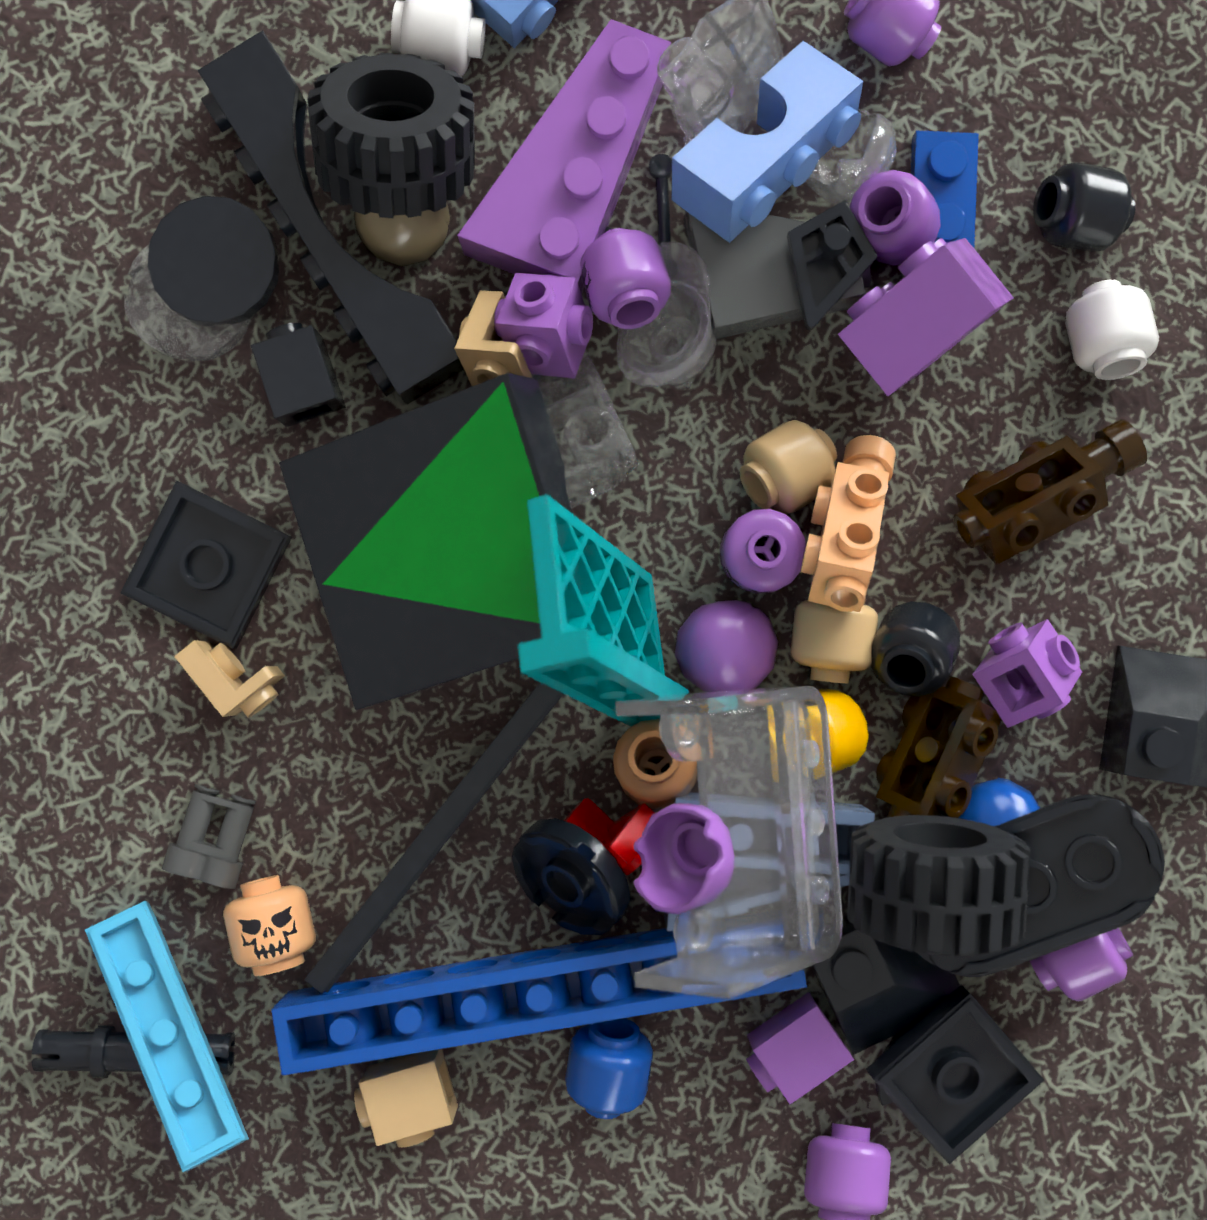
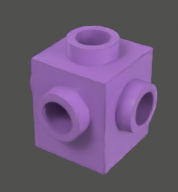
M515 273L506 298L501 299L497 304L494 325L497 335L504 342L518 344L531 374L575 379L586 346L591 338L593 315L591 308L584 304L575 277H563L555 274Z
M1048 619L1028 629L1022 623H1016L1002 630L989 640L988 644L991 650L972 675L1007 728L1034 716L1038 719L1050 716L1070 702L1071 697L1069 693L1082 673L1079 668V656L1070 640L1064 635H1058Z

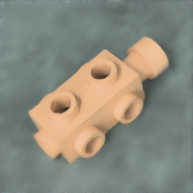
M863 435L849 441L845 448L843 463H837L832 486L819 485L811 523L822 525L821 536L809 534L801 567V573L813 575L808 597L809 602L827 605L839 611H855L859 613L865 603L866 592L873 573L876 549L880 539L879 531L888 482L893 475L896 457L894 447L881 437Z

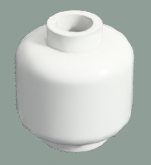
M396 0L391 23L392 53L417 55L426 61L435 60L444 64L445 70L455 71L460 76H463L468 69L470 57L482 59L485 43V19L474 17V8L471 0Z
M1104 280L1088 286L1082 293L1083 297L1076 300L1066 313L1065 324L1075 363L1082 370L1094 373L1098 379L1103 380L1124 378L1142 370L1147 364V358L1155 352L1159 342V334L1150 299L1142 289L1130 285H1121L1117 280Z

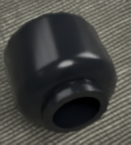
M1079 162L1064 164L1052 176H1048L1043 180L1037 190L1033 204V218L1046 241L1057 247L1089 252L1104 251L1114 244L1120 235L1130 227L1135 215V201L1132 197L1131 187L1124 174L1113 168Z
M910 601L894 607L883 617L873 640L871 668L876 678L888 689L905 696L920 697L932 694L944 686L953 671L960 651V632L953 618L943 609L927 602Z

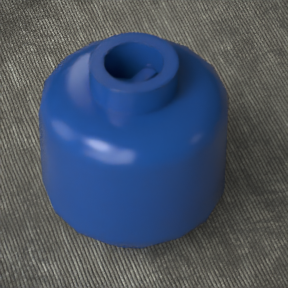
M627 1018L586 1024L578 1029L571 1040L565 1077L568 1094L578 1105L585 1108L587 1113L600 1119H613L620 1114L631 1112L640 1106L648 1091L653 1059V1049L649 1039L633 1021Z

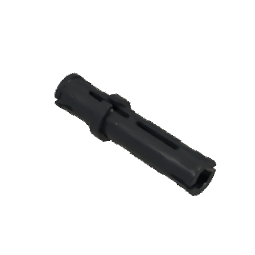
M99 1025L95 1031H50L49 1029H40L33 1042L32 1055L42 1054L41 1058H34L32 1060V1067L35 1072L90 1071L93 1078H108V1075L112 1072H142L126 1032H116L113 1025ZM205 1033L223 1075H231L234 1068L235 1052H230V1046H235V1033Z

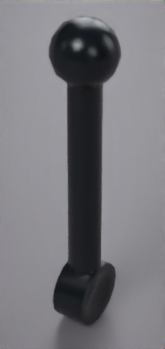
M657 154L650 160L649 172L656 179L659 246L672 282L676 279L679 271L678 265L672 260L668 178L672 175V159L666 154Z

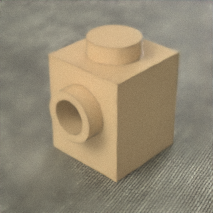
M442 1049L408 1054L370 1065L359 1081L360 1088L355 1089L354 1092L355 1107L359 1121L364 1128L371 1126L376 1146L396 1141L398 1147H409L422 1143L434 1135V1129L451 1125L458 1108Z

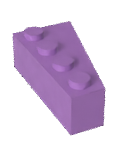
M612 19L608 22L457 235L465 256L512 274H555L563 277H575L582 294L584 284L580 267L581 258L587 247L605 233V229L609 225L668 72L671 49L670 41Z

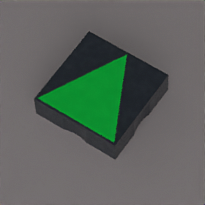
M505 373L279 462L355 711L520 659L518 644L542 638L527 500L548 495L572 514L573 512L566 490L565 467L537 379Z

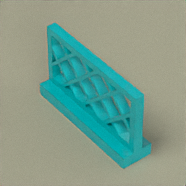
M544 495L527 500L542 638L518 644L521 673L630 727L645 720L661 719L665 721L692 715L689 690L665 676L652 575L550 496Z

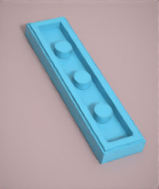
M143 901L85 929L182 1172H187L248 1140L246 1130L150 904L147 901Z

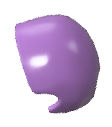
M738 600L719 601L702 605L691 613L678 630L675 657L683 676L704 692L713 695H736L757 688L775 667L778 640L771 620L759 608H754L750 603Z
M675 803L656 812L650 817L642 832V837L634 844V850L640 855L642 861V872L634 880V886L637 892L657 911L677 915L713 902L723 893L731 881L734 870V850L728 827L716 813L704 805Z

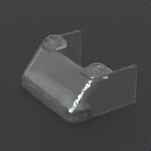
M790 686L676 694L615 702L616 716L660 715V737L671 757L682 762L697 761L700 805H704L716 813L728 827L734 850L732 878L723 893L713 902L677 915L673 927L674 939L677 944V958L635 972V987L730 999L832 957L841 941L843 915L828 712L821 693L813 686Z

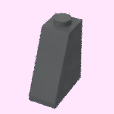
M685 211L683 223L711 341L803 320L787 234L805 222L767 215L759 225L755 227L748 225L729 243ZM870 266L827 314L849 309L866 294L865 288L871 284Z

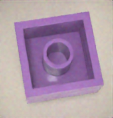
M942 238L934 244L929 241L898 267L905 276L899 283L894 285L891 281L881 289L879 286L875 287L848 309L847 313L853 322L838 333V335L887 396L914 379L1014 298L966 238L946 243Z

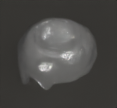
M859 110L858 112L861 113L860 125L851 139L840 148L833 146L818 160L814 171L804 183L831 204L837 205L846 200L847 204H850L853 194L863 182L877 173L890 171L896 160V132L892 123L882 114H870L865 110Z

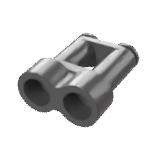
M195 784L194 787L197 790L192 792L176 844L169 843L161 869L176 875L194 878L214 886L235 889L243 863L238 861V857L254 807L251 805L255 804L256 801L231 794L233 800L215 796V794H219L220 790ZM215 804L227 807L216 845L204 842Z

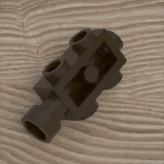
M1120 419L1095 433V440L1081 448L1068 436L1052 444L1045 441L1032 443L1021 453L1018 462L995 474L988 470L980 471L966 482L963 491L956 494L960 512L953 516L955 526L964 542L970 548L979 546L998 565L1109 506L1105 478L1113 473L1117 476H1123L1144 465L1147 462V451L1144 442L1137 430L1128 421Z
M950 676L945 687L942 686L936 692L920 697L911 696L908 699L902 713V721L906 730L897 750L889 751L882 757L876 772L877 781L881 785L876 797L892 805L886 818L909 815L959 818L967 809L971 800L972 786L985 757L991 753L996 745L998 728L1002 721L994 708L982 702L985 693L981 688Z

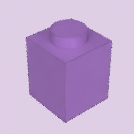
M809 992L747 1034L754 1054L746 1058L750 1068L767 1092L778 1087L789 1104L795 1102L854 1060L848 1048Z

